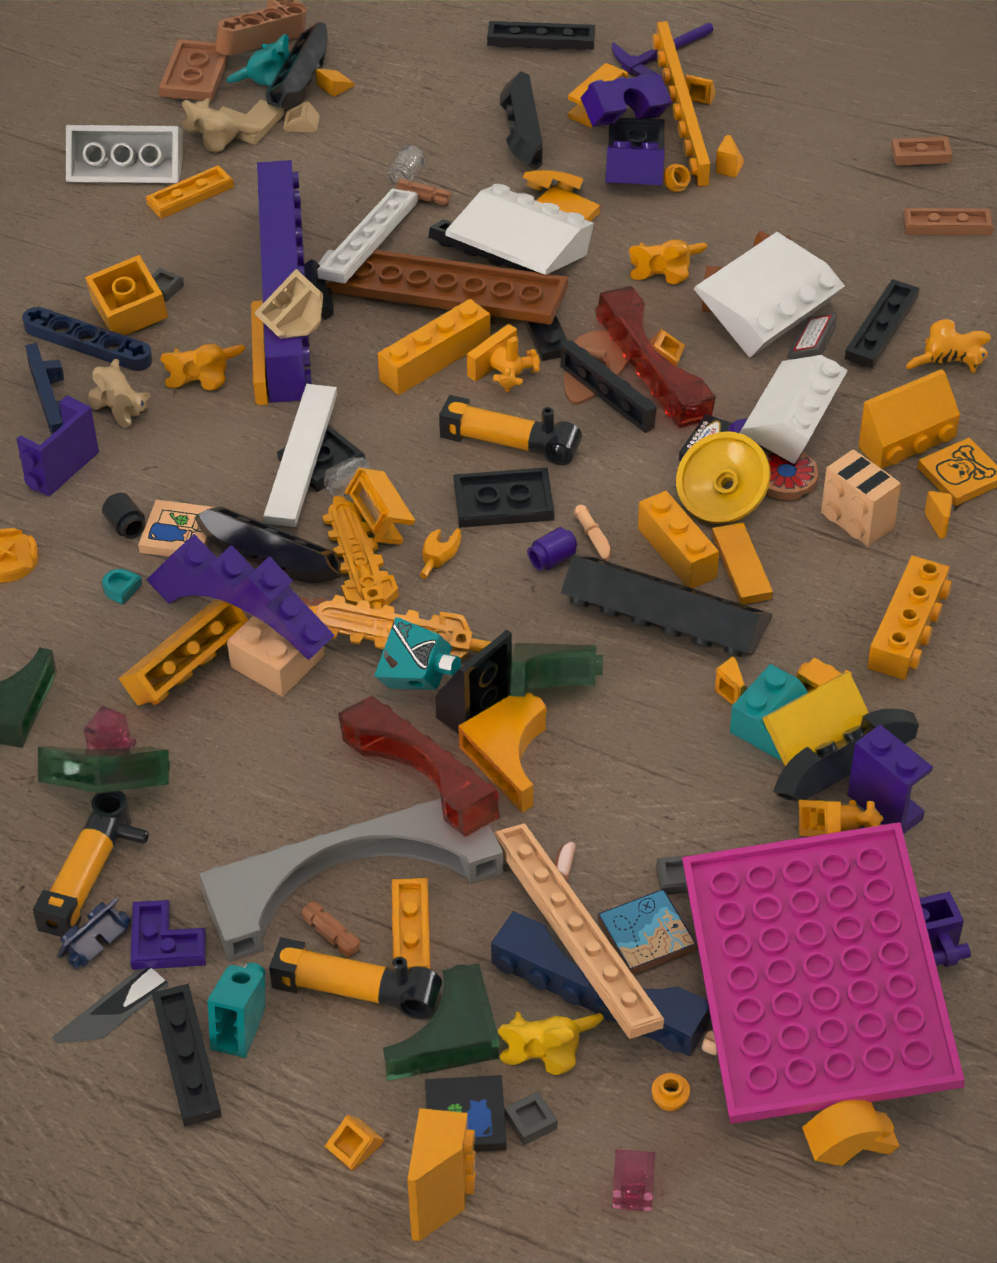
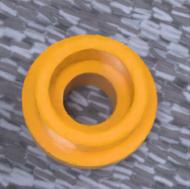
M671 164L665 168L663 173V181L672 192L685 190L691 179L690 172L684 165Z
M675 1073L662 1074L652 1084V1098L663 1110L676 1111L689 1100V1083L681 1075ZM665 1088H674L677 1089V1091L668 1092L665 1090Z

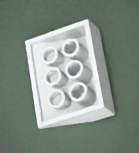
M493 184V186L481 190L447 228L445 234L448 237L546 275L587 256L594 223L585 220L581 214L561 211L559 206L555 204L535 201L532 195L525 193L517 194L509 191L510 188L506 185Z
M776 232L695 286L694 290L748 357L751 358L806 320L807 317H810L829 304L845 285L826 262L779 232Z

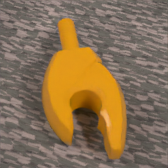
M456 528L453 534L449 536V540L444 543L440 542L441 529H437L428 535L422 548V558L425 563L420 573L422 579L428 577L433 567L440 568L455 556L461 543L462 534L460 529Z

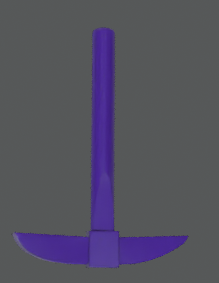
M706 23L674 38L675 48H681L712 33L714 30L713 25ZM614 42L612 43V51L615 58L629 74L632 73L636 77L641 74H648V76L657 75L656 72L647 68L644 64L657 59L658 50L651 49L639 56H630Z

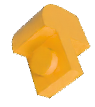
M846 1100L833 1104L818 1113L802 1127L814 1160L818 1162L843 1166L863 1149L890 1155L900 1147L890 1118L886 1113L875 1111L872 1102L865 1100Z

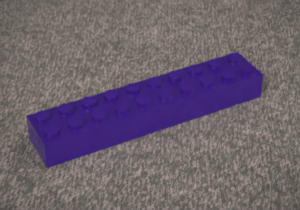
M292 160L257 162L263 303L295 269L305 276L301 198L299 190H294L299 189L298 172L292 171ZM264 323L265 360L270 403L301 401L306 384H312L311 369H305V367H311L309 335L280 339Z

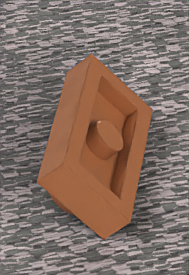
M948 137L892 139L891 150L895 165L951 163L952 151Z

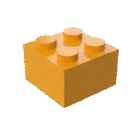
M140 255L85 277L91 300L107 329L126 336L168 318L163 294Z

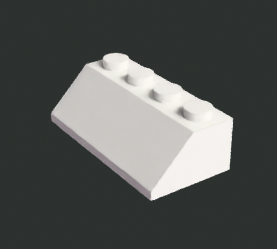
M66 125V182H179L183 161V130L180 127Z
M822 355L782 361L744 424L740 434L750 437L759 445L795 464L848 370Z

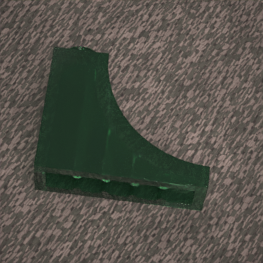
M515 643L511 661V696L525 697L531 691L553 686L595 685L596 675H603V655H596L597 645Z
M39 647L35 656L25 667L9 678L0 681V744L19 748L24 747L57 672L52 649Z
M149 746L113 749L38 747V782L96 793L169 785L170 761L168 749Z
M479 963L471 965L461 964L451 969L442 970L443 995L439 1007L431 1020L410 1038L397 1044L383 1047L387 1081L499 1059V1036Z

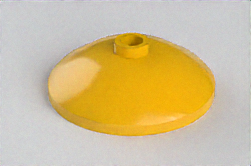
M718 432L708 435L693 444L679 464L676 475L678 496L685 508L702 521L713 524H726L738 521L753 512L764 499L771 478L769 461L762 448L753 439L744 434ZM727 482H733V486L731 488L724 489V486Z

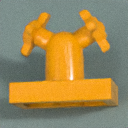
M507 324L467 353V377L477 382L490 371L496 369L502 374L493 375V381L499 382L506 392H510L511 388L515 385L523 383V379L516 376H519L524 369L530 368L531 374L540 371V359L535 349L526 351V357L518 356L517 329Z
M799 800V836L811 837L860 829L861 826L866 828L879 826L880 822L883 821V816L875 809L873 801H867V810L863 812L856 806L855 800H850L849 805H843L840 801Z

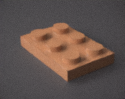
M178 39L159 85L160 97L204 101L206 98H209L210 101H213L230 55L219 53L216 50L215 42Z

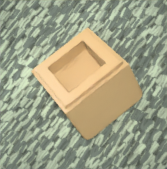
M306 101L286 111L283 129L285 132H316L320 116L311 103Z

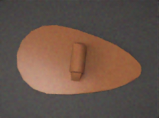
M591 331L579 336L574 341L578 346L586 349L600 363L608 366L617 376L622 373L630 361L631 348L629 343L622 336L614 332ZM564 371V391L571 404L579 405L597 396L568 372Z

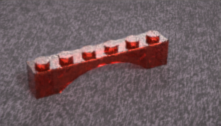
M632 286L601 292L599 303L595 310L598 322L603 324L609 332L612 341L616 342L620 347L625 359L630 361L636 369L639 378L643 379L647 384L652 396L657 398L663 406L666 415L671 417L678 428L699 424L705 414L712 416L716 397L703 379L687 373L670 363L649 342L642 325L645 302Z
M371 695L338 713L342 740L359 754L395 760L411 766L426 775L435 784L440 793L444 821L464 837L500 818L498 808L499 794L494 785L485 782L477 776L470 767L464 766L456 760L449 751L443 750L435 744L428 735H423L407 719H402L393 712L387 704L381 703Z

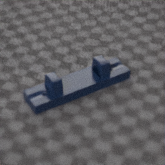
M37 343L25 345L28 364L50 434L52 435L63 426L59 406L61 400H55L51 384L64 380V373L59 359L43 361Z

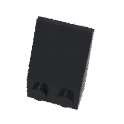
M505 630L459 668L435 696L436 718L459 734V725L512 695V633Z

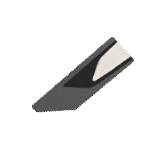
M152 968L137 969L55 1034L52 1039L57 1044L102 1039L153 999L152 992L164 990L169 986V983Z

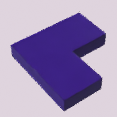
M169 900L133 902L130 962L132 970L206 966L205 928L170 930Z

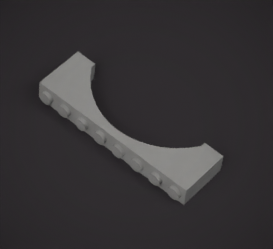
M473 789L454 792L440 799L427 803L422 802L414 807L395 813H386L379 818L363 823L351 824L346 828L331 833L319 834L299 843L284 845L267 853L252 855L244 860L225 866H217L209 871L199 873L203 897L228 962L264 951L262 940L274 915L286 899L312 877L345 862L377 856L415 858L451 869L466 877L469 884L504 874L503 851Z

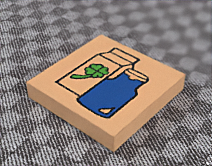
M155 500L138 544L139 553L170 557L193 534L207 547L209 539L198 526L195 517L199 513L214 507Z

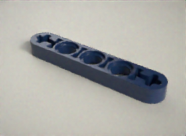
M32 307L27 309L22 315L26 333L110 363L114 359H118L119 366L134 371L145 370L153 362L151 347L145 342L42 307ZM59 328H68L65 332H55ZM87 336L94 337L92 340L89 341L80 340L81 338ZM110 345H118V346H120L119 348H117V349H115V350H107V349H105L106 347H108V346H110Z

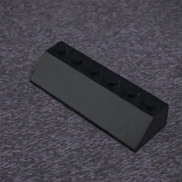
M572 555L561 591L562 594L571 596L569 600L571 603L588 607L590 602L601 606L600 612L619 617L621 612L632 616L631 622L650 627L652 622L663 626L661 631L669 635L681 637L683 632L694 636L693 642L703 646L712 647L714 642L725 646L724 652L738 657H743L744 652L755 653L773 615L766 611L586 555Z

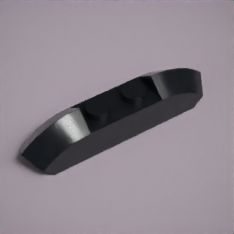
M318 22L299 35L265 94L269 105L287 109L295 107L303 101L306 87L312 81L311 75L316 72V69L322 67L325 61L328 41L325 23Z
M521 71L503 88L500 95V106L506 110L507 122L512 121L509 122L510 135L506 139L508 147L517 158L532 169L537 170L542 166V138L530 75Z
M223 506L207 509L195 517L198 526L206 537L223 551L232 545L235 549L239 548V553L246 557L258 558L259 556L267 559L270 556L282 570L287 568L288 575L293 580L306 583H320L340 577L341 563L335 551Z
M890 708L873 711L864 715L861 725L843 732L844 738L836 743L834 741L823 743L815 748L816 753L809 747L797 753L781 772L773 792L778 797L786 800H806L851 775L855 742L880 724L904 744L916 738L919 724L915 714L903 709Z

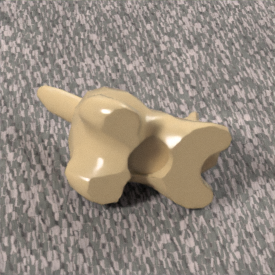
M209 98L196 103H191L189 100L182 102L187 115V119L182 121L183 128L190 133H202L203 145L209 152L223 151L225 146L232 142L238 132L255 133L261 130L259 125L236 121L234 117L224 111L209 108Z
M114 359L110 366H97L94 368L92 377L97 386L89 391L88 400L90 406L94 410L110 407L119 426L123 428L130 427L131 416H139L143 411L147 410L146 401L149 399L150 393H138L130 387L125 375L120 371L118 359Z

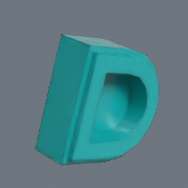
M125 569L109 571L102 579L105 596L122 605L142 585L141 576Z

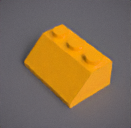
M940 369L864 402L858 447L876 466L883 469L892 464H898L906 458L923 453L927 449L943 442H948L957 436L960 412L946 373Z
M419 1108L407 1178L411 1237L413 1241H421L464 1211L467 1195H474L476 1185V1171H474L476 1151L473 1150L475 1130L468 1129V1113Z

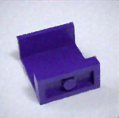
M68 395L59 402L63 426L47 440L38 445L21 435L16 439L25 483L32 490H38L49 497L99 453L91 407Z
M880 724L855 742L847 796L855 800L865 811L867 810V801H873L875 809L883 816V821L880 823L886 825L900 822L903 834H905L923 820L925 812L910 799L912 786L932 772L933 766Z

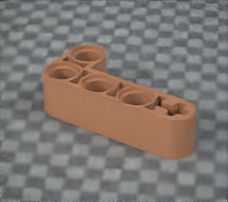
M267 0L265 9L222 19L217 24L216 50L224 55H235L261 48L262 44L275 43L283 34H287L289 40L298 38L305 31L307 8L298 0Z

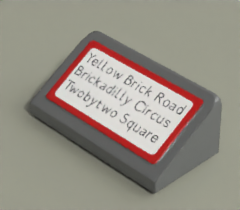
M837 313L807 317L787 358L798 359L822 355L835 330Z

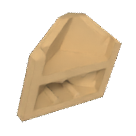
M295 269L254 314L280 339L307 336L315 331L321 322L323 293Z

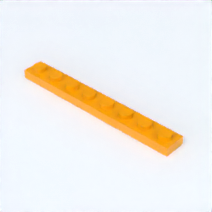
M668 21L657 22L656 33L652 34V45L654 50H658V67H663L662 79L664 84L668 85L667 91L673 102V118L678 120L679 138L684 139L683 151L684 156L689 157V172L691 176H695L698 187L709 186L710 161Z

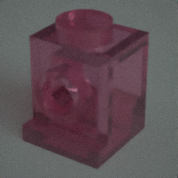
M103 705L83 729L89 756L115 767L121 765L136 745V739L130 737L126 715Z
M616 1149L612 1208L652 1211L656 1152Z

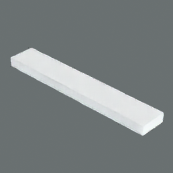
M392 188L317 269L318 278L346 283L418 203V193Z
M306 384L263 515L265 524L296 527L337 397V387Z

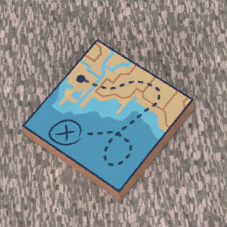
M664 889L598 913V923L633 975L696 951L695 940Z

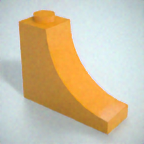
M525 687L458 726L459 748L522 813L533 807V784L524 773L520 761L531 741L546 730L547 708L542 699L538 696L534 697Z

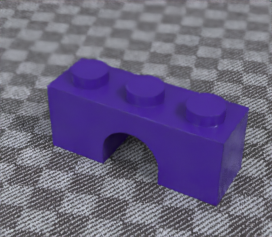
M641 74L627 79L626 77H619L605 82L603 80H596L589 84L588 89L580 97L592 127L615 124L627 111L626 105L633 110L636 118L650 119L660 117L672 104L660 74L649 76L648 74Z

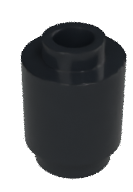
M116 493L109 496L104 502L102 514L120 536L132 539L144 531L146 526L145 516L128 494Z

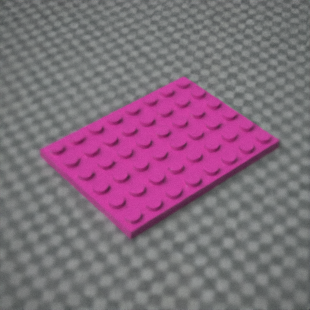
M900 822L682 857L730 1124L823 1110L833 1104L846 1100L875 1102L964 1088L965 1079Z

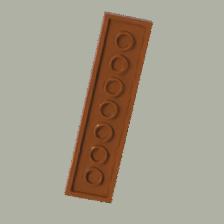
M375 250L346 283L326 280L325 284L326 288L330 287L333 293L452 310L454 307L471 299L489 312L490 316L551 325L567 291L568 277Z

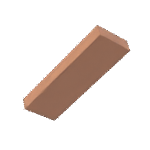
M904 208L903 212L905 235H992L993 232L990 209Z

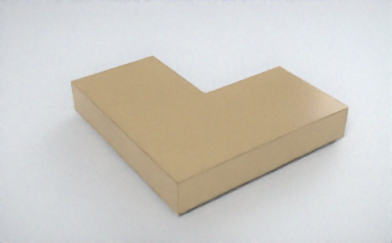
M261 99L247 114L224 106L219 110L231 115L236 121L255 124L261 127L259 132H238L234 137L256 145L285 115L284 109L269 105L267 101Z

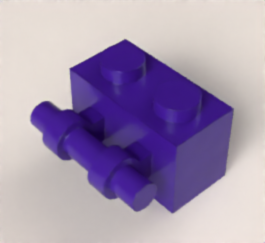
M614 141V145H608L605 182L662 185L665 148H659V143L642 142V147L631 146L630 141Z
M950 891L919 898L936 966L943 964L945 967L957 965L958 960L970 958L971 951L968 944L959 945L964 919Z

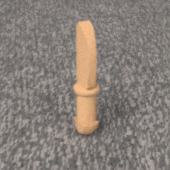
M584 505L576 506L574 514L582 524L584 533L588 535L600 558L609 561L611 548L607 538L600 530L599 525L594 522L589 509Z

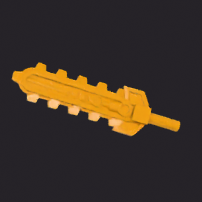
M343 495L334 496L333 504L330 505L328 514L322 516L324 524L332 525L333 530L327 532L330 541H337L338 546L333 548V551L336 552L338 557H342L344 561L341 563L340 573L348 574L349 579L344 581V585H341L345 603L357 605L361 599L368 601L371 609L381 610L384 604L389 605L399 597L393 574L388 575L387 571L379 570L380 567L384 566L382 555L373 553L378 550L377 542H372L374 538H368V535L373 532L367 522L362 521L364 517L356 504L346 500Z
M336 594L332 601L322 602L318 606H308L335 635L331 639H336L338 634L350 636V643L360 644L363 639L374 641L375 648L384 649L395 617L402 618L441 635L452 647L450 655L460 657L461 661L468 657L469 651L479 653L491 643L490 641L472 638L473 632L470 630L464 615L439 612V616L433 614L430 620L419 618V612L410 609L406 615L395 614L394 607L385 604L381 610L371 609L370 603L361 599L357 605L346 604L345 597Z

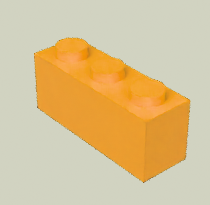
M667 490L639 502L638 530L687 587L695 588L717 578L719 550Z

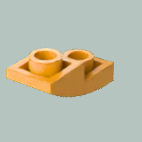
M556 170L526 171L522 177L528 180L527 186L538 191H542L543 187L549 189L552 180L556 179L558 180L556 186L572 192L573 188L580 189L584 179L571 173Z

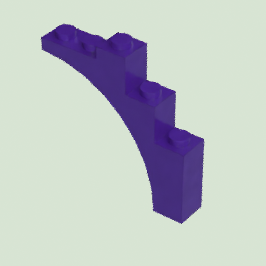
M193 534L146 579L168 603L173 602L179 597L190 595L207 596L228 602L249 612L288 640L307 660L311 659L335 636L289 587L293 580L270 556L254 569L232 545L217 558Z

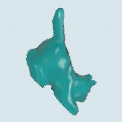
M283 34L275 43L262 44L263 49L253 53L247 62V66L227 77L226 81L228 83H237L251 78L258 85L270 87L289 54L288 35Z

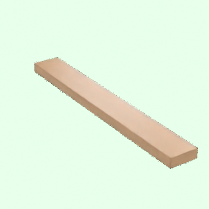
M523 823L495 831L494 834L503 851V858L627 1037L632 1039L662 1029L664 1025L663 1016L527 825Z

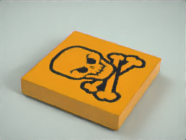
M970 437L918 460L917 468L940 492L953 496L952 504L954 506L997 488V464Z

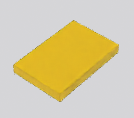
M845 672L762 717L786 766L797 753L806 747H809L816 753L815 748L829 741H834L835 743L844 738L842 733L850 728L861 725L862 717L868 714L869 711L851 673Z

